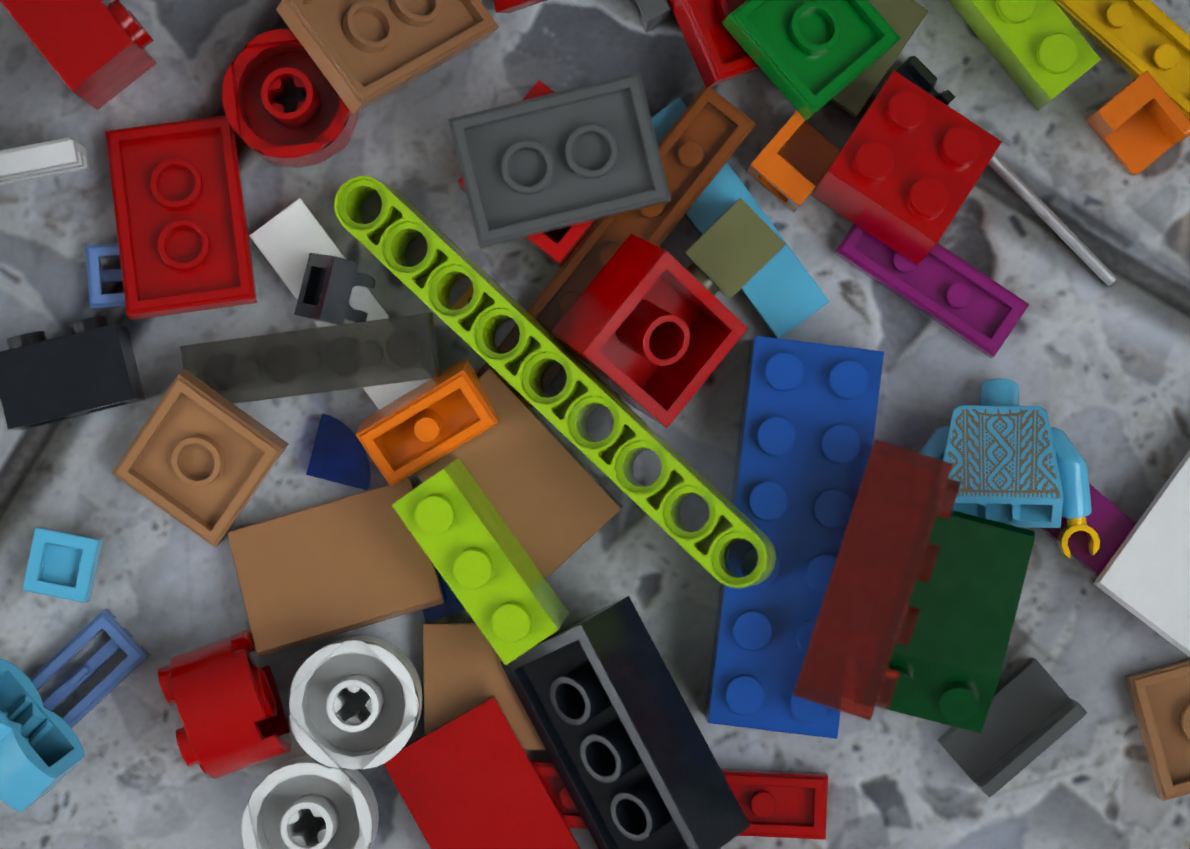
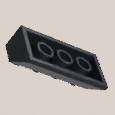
M629 596L555 632L505 666L503 661L500 662L598 849H720L750 827L744 812Z

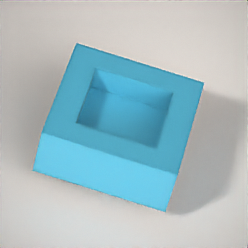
M35 527L22 590L83 603L90 602L103 539L44 527Z

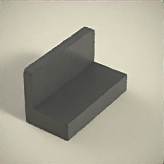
M1031 658L997 687L981 733L952 726L937 741L972 782L988 797H991L1081 720L1087 712L1079 702L1068 697L1037 659Z

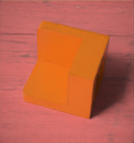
M1148 71L1135 78L1085 120L1128 173L1133 176L1141 173L1172 146L1190 135V121Z
M796 111L750 164L747 173L791 211L795 212L817 187L840 150L806 122L800 113Z

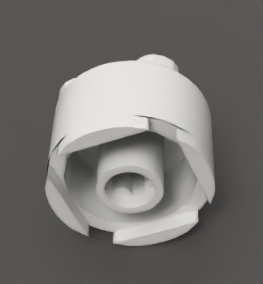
M367 635L348 636L337 639L312 654L296 672L289 695L291 730L304 751L327 767L345 770H363L378 767L400 752L419 723L424 702L421 680L410 659L399 648L385 640ZM344 688H347L352 693H356L360 689L368 693L370 699L365 706L371 713L369 716L361 710L355 712L352 716L345 711L343 706L349 698L343 691Z
M308 754L291 758L271 771L252 792L241 822V836L244 849H371L379 822L376 797L370 784L358 770L327 767ZM306 809H311L314 817H323L325 824L318 832V836H313L310 827L299 828L297 821L306 812Z

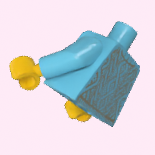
M996 378L982 383L980 387V405H960L954 408L950 426L936 429L912 462L907 501L911 499L1017 527L1061 528V519L1064 517L1067 518V524L1060 529L1057 535V545L1064 556L1070 559L1068 540L1077 531H1085L1087 533L1090 555L1094 556L1100 548L1098 533L1088 526L1086 522V516L1092 513L1088 467L1085 459L1063 430L1050 427L1046 409L1040 406H1019V387L1012 380Z

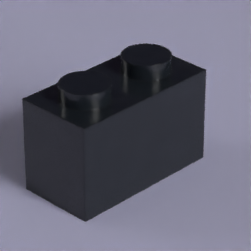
M97 316L68 324L71 334L46 340L45 331H37L8 338L9 350L0 352V398L8 429H31L144 401L145 397L128 327L116 323L108 325L107 316Z

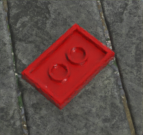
M226 115L105 131L128 318L136 320L258 303L236 132L229 124Z

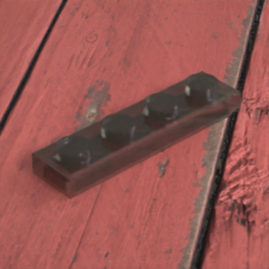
M432 312L344 323L343 326L329 325L180 346L183 370L189 371L233 404L431 379L442 376Z

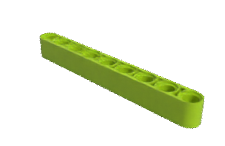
M360 175L353 177L341 185L335 196L334 209L336 217L342 226L715 579L728 587L744 588L759 585L769 578L775 568L776 553L774 545L767 535L562 343L551 335L545 327L403 194L390 185L369 176ZM378 193L382 200L381 212L374 221L364 224L360 214L361 205L371 194ZM423 235L428 245L427 254L422 262L410 267L405 258L406 246L415 236ZM469 277L474 289L473 297L464 308L455 310L450 302V290L453 284L460 278ZM514 319L520 331L519 341L515 348L502 354L496 347L495 333L502 323ZM559 362L566 372V385L562 392L549 398L542 391L540 384L541 375L550 364ZM606 406L613 415V430L603 441L596 442L588 434L586 427L587 418L597 407ZM652 450L660 458L661 474L657 481L650 486L644 487L634 477L633 464L640 453ZM698 494L708 503L710 514L706 525L694 532L684 526L679 513L683 501L690 495ZM738 539H746L751 542L758 553L757 566L746 577L737 575L728 566V550Z

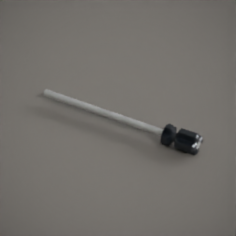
M910 56L896 70L897 73L947 106L956 97L949 90L938 93L934 89L938 78L916 56ZM995 153L988 165L1107 286L1114 283L1117 277Z

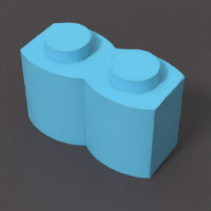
M1 658L0 799L11 808L22 813L51 791L85 757V753L80 740L72 728L57 714L43 707L41 697L31 680L14 664Z

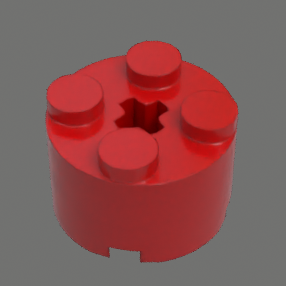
M290 28L270 30L255 36L249 41L233 63H230L222 84V102L225 115L240 139L263 159L280 166L293 168L319 164L345 148L355 129L359 112L354 115L351 113ZM296 86L301 94L306 96V99L297 102V110L289 113L282 104L278 103V100L288 98V88Z
M248 630L173 656L170 660V665L161 667L157 671L163 695L169 705H177L184 726L176 730V740L185 763L189 767L199 764L202 771L213 779L291 751V744L279 738V736L290 733L281 694L270 666L256 667L250 655L256 649L252 633Z

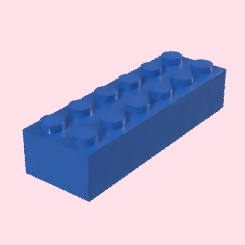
M754 336L750 340L731 503L767 535L774 545L776 562L769 578L759 585L744 588L728 587L723 583L720 585L705 707V717L708 723L833 739L838 737L884 351ZM738 539L728 550V566L737 575L748 576L757 566V549L748 540Z

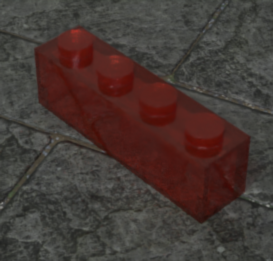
M875 439L793 695L869 721L875 706L888 710L900 674L898 671L887 668L895 643L909 646L920 611L919 608L908 605L915 580L929 583L941 546L928 541L936 516L949 520L961 484L959 481L948 478L952 463Z

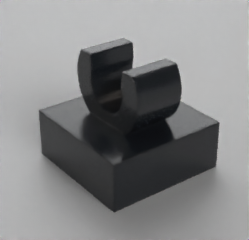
M310 253L294 315L343 326L344 320L353 322L366 321L368 313L353 309L349 304V299L354 286L374 288L376 281L368 274L356 272L359 264L357 262L336 256Z

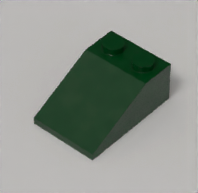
M908 499L857 658L855 702L981 733L1000 680L1035 540V531Z

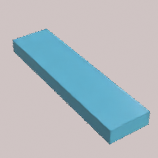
M680 97L651 118L657 144L660 143L687 109V106ZM727 162L685 216L701 236L733 203L741 198L786 244L740 289L772 335L780 339L830 301Z

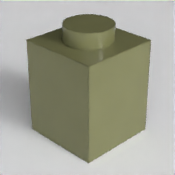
M739 198L683 254L691 261L686 270L709 292L715 295L720 291L727 299H731L786 244Z

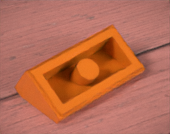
M465 358L365 418L358 427L356 437L392 487L495 426L500 420L475 370L468 359Z

